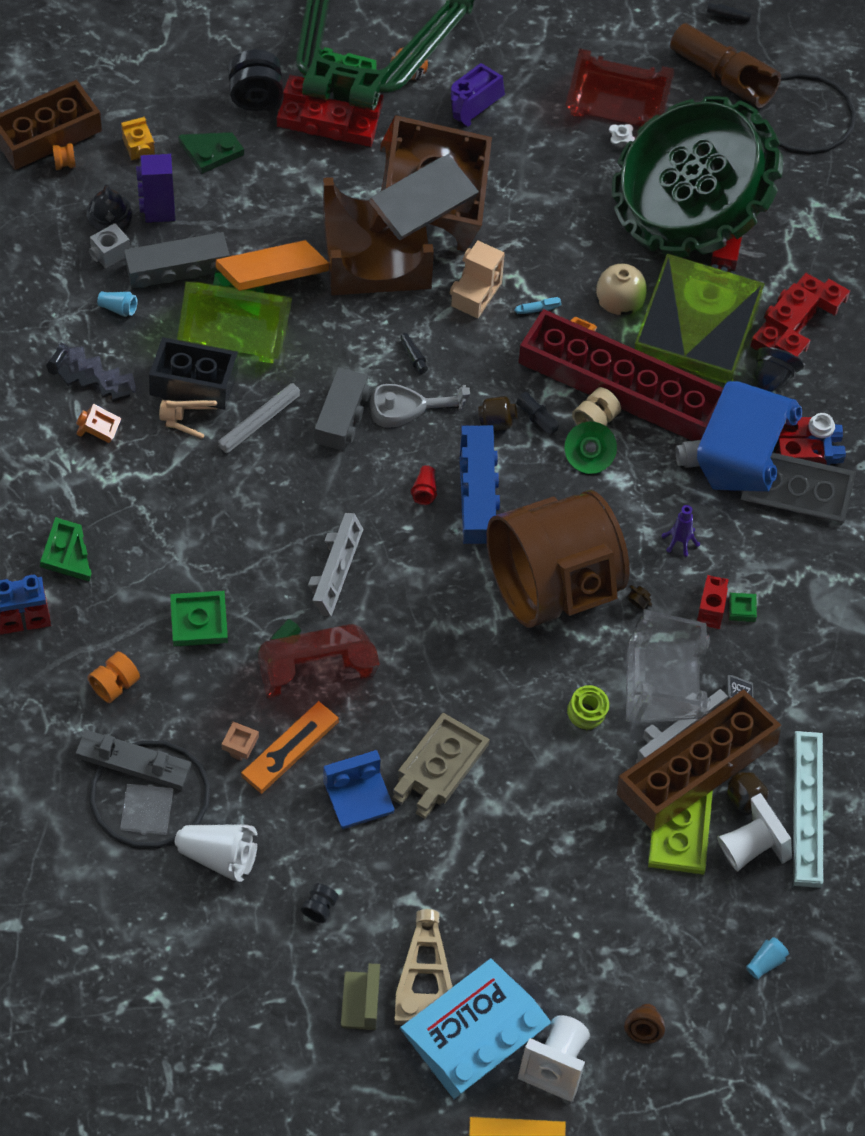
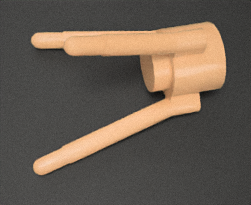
M162 400L159 414L160 420L166 421V427L176 428L203 439L204 434L177 423V420L183 419L184 409H217L207 407L215 406L217 402L207 400Z

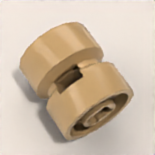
M599 387L573 411V420L576 425L594 421L607 426V422L612 421L621 412V405L613 393Z

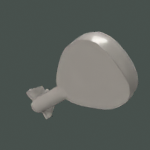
M382 384L377 386L371 394V417L379 426L398 427L419 417L427 408L459 406V411H462L465 402L470 396V389L463 385V387L457 389V396L425 398L416 391L401 385Z

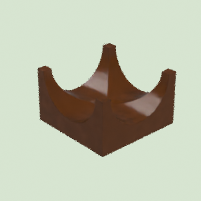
M395 115L380 147V152L386 153L381 191L442 156L449 154L479 192L476 197L429 224L442 228L452 234L457 240L456 250L466 252L482 227L492 137ZM375 210L370 223V231L379 233L388 225Z
M333 177L323 178V220L327 259L329 262L331 295L432 289L434 251L433 244H428L426 226L400 241L388 226L379 233L370 231V223L375 209L369 203V200L351 198L337 189Z

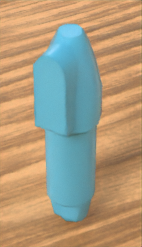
M555 297L543 299L539 302L516 306L514 311L517 314L540 312L543 309L550 311L561 305V299Z

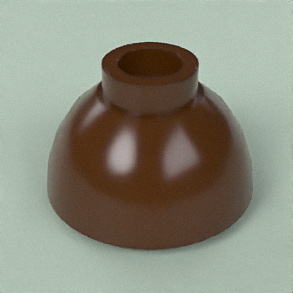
M643 1004L629 1013L624 1023V1029L631 1039L640 1043L650 1044L662 1039L665 1033V1023L663 1017L653 1005Z

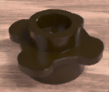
M630 585L628 587L631 591L626 598L634 606L644 610L646 606L651 607L653 605L650 602L651 594L641 586L635 588Z

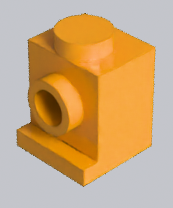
M145 117L121 123L122 139L131 160L139 159L141 155L155 154L154 140L146 124Z

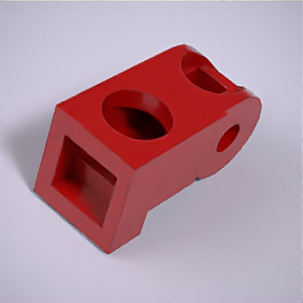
M707 575L696 625L720 629L729 579Z

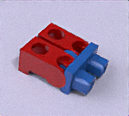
M801 417L794 426L785 423L774 448L777 454L825 465L844 463L846 457L844 446H832V442L842 441V425L835 424V429L831 436L818 438L812 435L808 428L812 417Z
M29 575L19 581L0 580V635L24 631L21 617L23 612L27 630L51 626L42 577ZM36 617H43V619L39 621L31 620ZM7 622H17L13 625H4Z

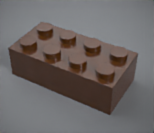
M74 80L0 113V149L15 170L52 154L53 145L65 147L69 143L75 144L102 132L100 111L78 80Z

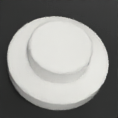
M818 413L810 419L808 428L815 437L827 438L833 434L835 423L830 415Z

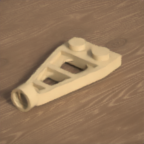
M422 909L416 913L417 926L396 991L395 1025H404L452 988L438 927L439 912L436 910ZM420 946L434 947L435 964L417 963V954ZM419 973L434 974L438 983V993H413L412 985L415 976Z

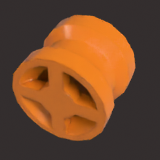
M69 143L65 147L53 145L56 170H61L67 166L76 168L73 144Z

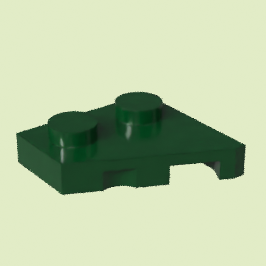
M232 132L182 134L178 136L180 145L201 174L244 156V148Z

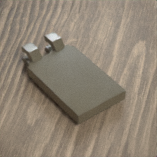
M442 713L398 770L399 783L393 790L395 794L392 800L402 805L409 797L412 789L423 795L417 803L419 808L416 810V814L426 819L436 803L441 805L447 802L489 746L490 739Z

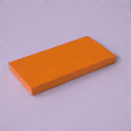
M304 240L216 259V268L238 291L327 272L329 271V262Z

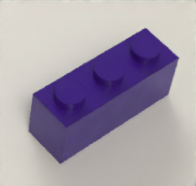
M171 154L141 155V166H136L137 181H142L138 182V196L144 197L139 198L140 213H145L146 223L176 221Z

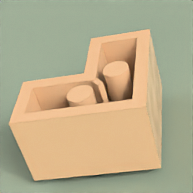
M477 241L472 249H467L463 257L465 268L462 278L459 282H454L450 295H452V307L479 318L502 284L504 252Z

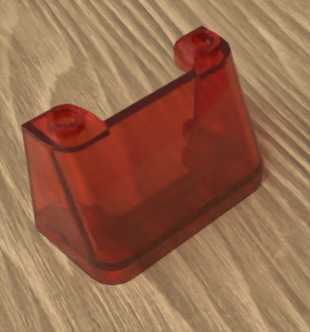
M579 48L566 101V108L570 110V114L578 117H584V114L642 127L655 115L660 116L665 113L674 82V69L662 66V70L655 73V68L650 67V70L606 61L602 56H598V60H596V57L591 56V51Z
M356 624L266 641L260 646L258 651V660L266 697L269 698L281 694V686L293 679L296 664L340 655L344 668L355 669L359 673L360 679L373 677L380 665L377 650L366 632Z

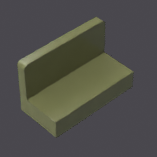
M368 963V973L345 972L341 1017L342 1028L376 1030L380 964Z

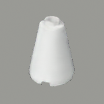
M246 824L186 825L177 832L175 846H177L179 853L233 881L242 882L244 879L241 876L250 873L255 861L257 844L252 843V835L257 836V831L254 826Z

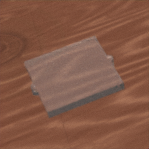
M127 784L120 830L141 832L142 835H146V833L167 835L174 788L155 787L153 784H148V786Z

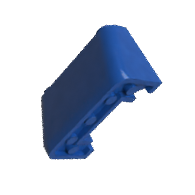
M738 381L726 383L697 450L698 463L712 489L769 492L773 481L777 477V468L770 457L785 423L794 426L802 417V408L796 400Z

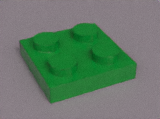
M225 591L170 594L173 647L228 643Z

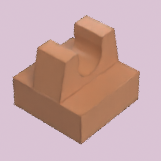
M233 722L221 744L222 750L229 752L230 756L235 759H248L259 738V732Z

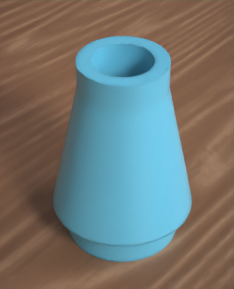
M100 292L97 303L99 307H104L127 317L135 313L137 297L132 295L131 292Z
M772 937L769 941H764L752 961L746 966V969L758 980L762 975L786 961L785 957L789 955V952L778 939Z

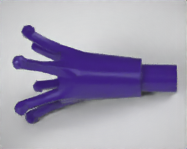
M684 505L677 516L675 524H673L674 526L667 533H663L662 538L672 534V542L666 551L670 553L675 543L680 541L683 543V556L687 557L688 541L691 539L696 547L700 546V542L694 536L695 528H693L692 507Z

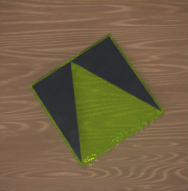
M667 254L638 333L635 349L667 364L686 368L710 379L723 383L733 381L743 354L747 334L753 326L763 297L765 283Z

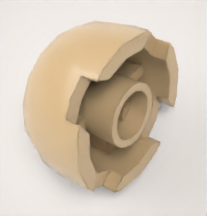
M615 264L602 272L596 286L600 306L616 315H621V312L631 310L634 313L640 309L646 299V280L642 273L634 266L628 264Z

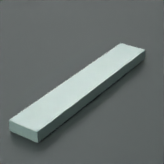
M795 731L793 886L822 888L823 733Z

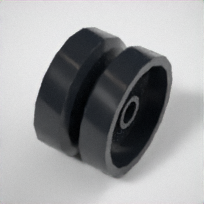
M258 49L243 51L235 55L228 65L231 100L238 107L252 111L265 110L275 106L282 99L284 93L279 59L273 53Z

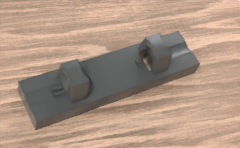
M86 729L76 751L77 759L181 791L191 769L190 761ZM111 748H114L113 753L110 757Z

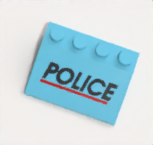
M490 958L401 1026L400 1029L452 1098L455 1099L552 1022L535 1000Z

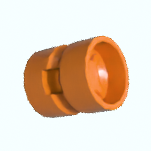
M119 651L105 661L106 667L99 666L87 676L93 690L107 703H111L123 693L122 688L128 689L140 679L136 666L125 654Z

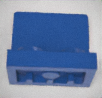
M377 750L323 766V782L342 829L394 813V806L380 773L381 759Z

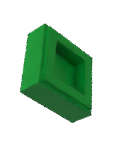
M729 593V620L756 622L757 594Z

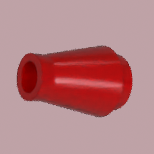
M428 465L420 468L418 477L411 489L413 500L418 504L428 505L437 497L435 469Z

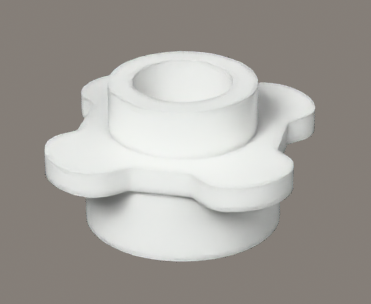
M629 124L611 125L609 128V132L612 133L611 143L623 148L629 141H634L635 138L632 136L633 127Z

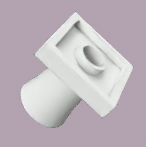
M761 793L751 798L753 821L737 830L717 837L722 851L736 871H739L749 861L770 847L782 864L792 859L791 838Z
M569 1016L554 1017L545 1044L531 1038L529 1039L525 1047L518 1079L572 1102L577 1093L585 1064L584 1061L576 1057L590 1038V1033L586 1026Z

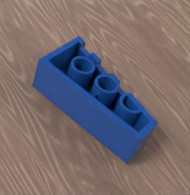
M462 426L459 456L463 544H487L488 522L492 516L496 515V511H500V495H495V488H499V474L495 473V466L498 465V453L494 451L493 426Z

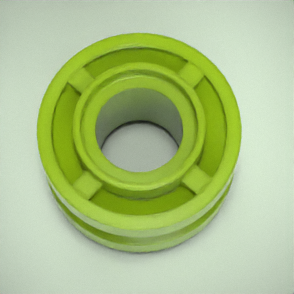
M591 685L582 686L574 692L568 704V717L575 726L581 729L590 730L597 728L601 725L609 710V699L605 692L598 687ZM583 705H590L594 710L589 711Z

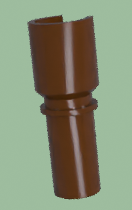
M688 23L678 27L671 39V50L708 71L713 79L721 80L724 88L758 108H762L770 102L781 81L779 71L747 52L741 51L737 53L736 48L732 46L726 47Z

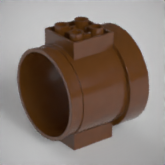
M593 490L560 500L553 496L492 516L488 522L487 548L497 586L513 616L525 627L531 628L557 619L562 611L570 616L618 599L617 592L625 589L628 584L630 566L622 530L608 503L599 493Z

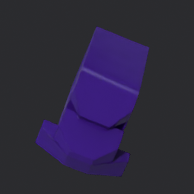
M480 63L455 81L451 87L453 118L467 127L470 126L471 119L505 95L503 76Z

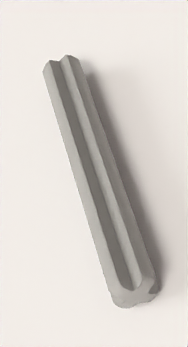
M293 383L289 384L218 441L220 449L225 453L230 452L299 397L300 389Z

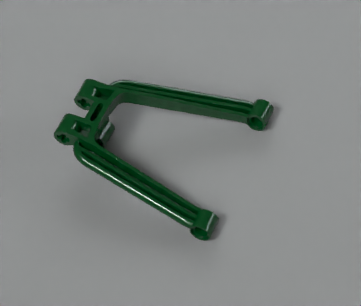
M306 0L296 55V67L305 76L302 94L328 100L333 87L334 100L348 102L350 106L375 110L380 94L393 93L401 89L463 16L471 14L474 0H446L441 9L400 51L386 68L380 70L354 67L322 58L320 54L330 0Z

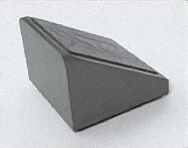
M727 675L725 683L727 700L743 689L754 698L752 682L733 675Z

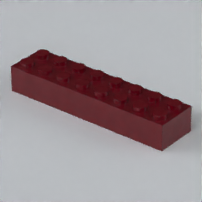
M545 309L541 311L520 345L519 364L588 395H591L599 387L605 388L615 395L620 402L622 410L691 441L702 439L724 389Z

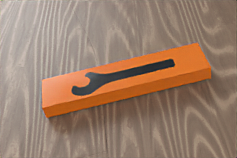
M318 701L243 770L241 777L262 794L338 724L339 717Z

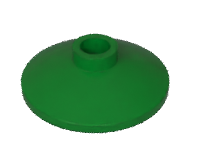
M588 421L580 423L567 435L565 455L569 463L580 472L588 474L601 472L611 465L616 456L617 443L615 436L608 427L599 422ZM593 442L596 445V450L588 452L586 450L587 443Z

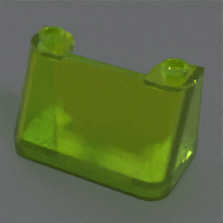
M186 282L177 340L259 356L260 362L274 363V359H280L292 297L250 290L238 291L237 288L200 282Z

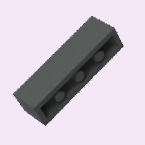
M224 232L124 250L125 265L131 289L215 274V272H220L216 268V259L230 257Z

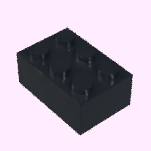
M162 337L149 373L150 396L176 401H216L217 405L207 407L226 410L238 373V351Z

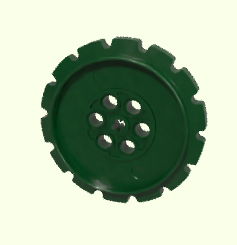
M707 96L703 98L702 102H694L693 99H689L669 107L667 112L660 116L655 115L637 131L638 136L635 140L629 141L622 151L617 162L621 171L615 173L612 180V197L618 203L614 210L622 226L627 232H631L632 237L637 243L650 251H655L660 247L665 256L688 257L693 250H698L703 255L725 247L726 241L733 237L739 239L757 224L756 217L760 212H766L778 192L774 181L782 177L783 155L777 148L780 142L768 120H762L758 110L742 101H738L733 105L728 97Z

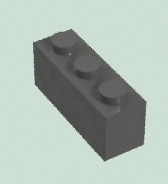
M338 367L315 427V444L345 451L348 442H353L356 432L355 422H360L364 409L362 403L363 401H368L371 392V386H368V375Z

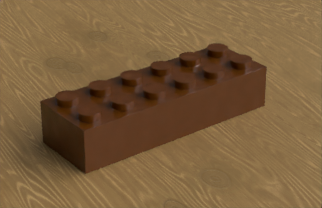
M743 689L619 775L617 795L654 832L776 746L779 741L782 725Z

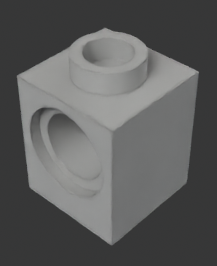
M116 223L90 237L91 248L89 252L96 262L99 261L105 269L124 259V250L130 249L128 237Z

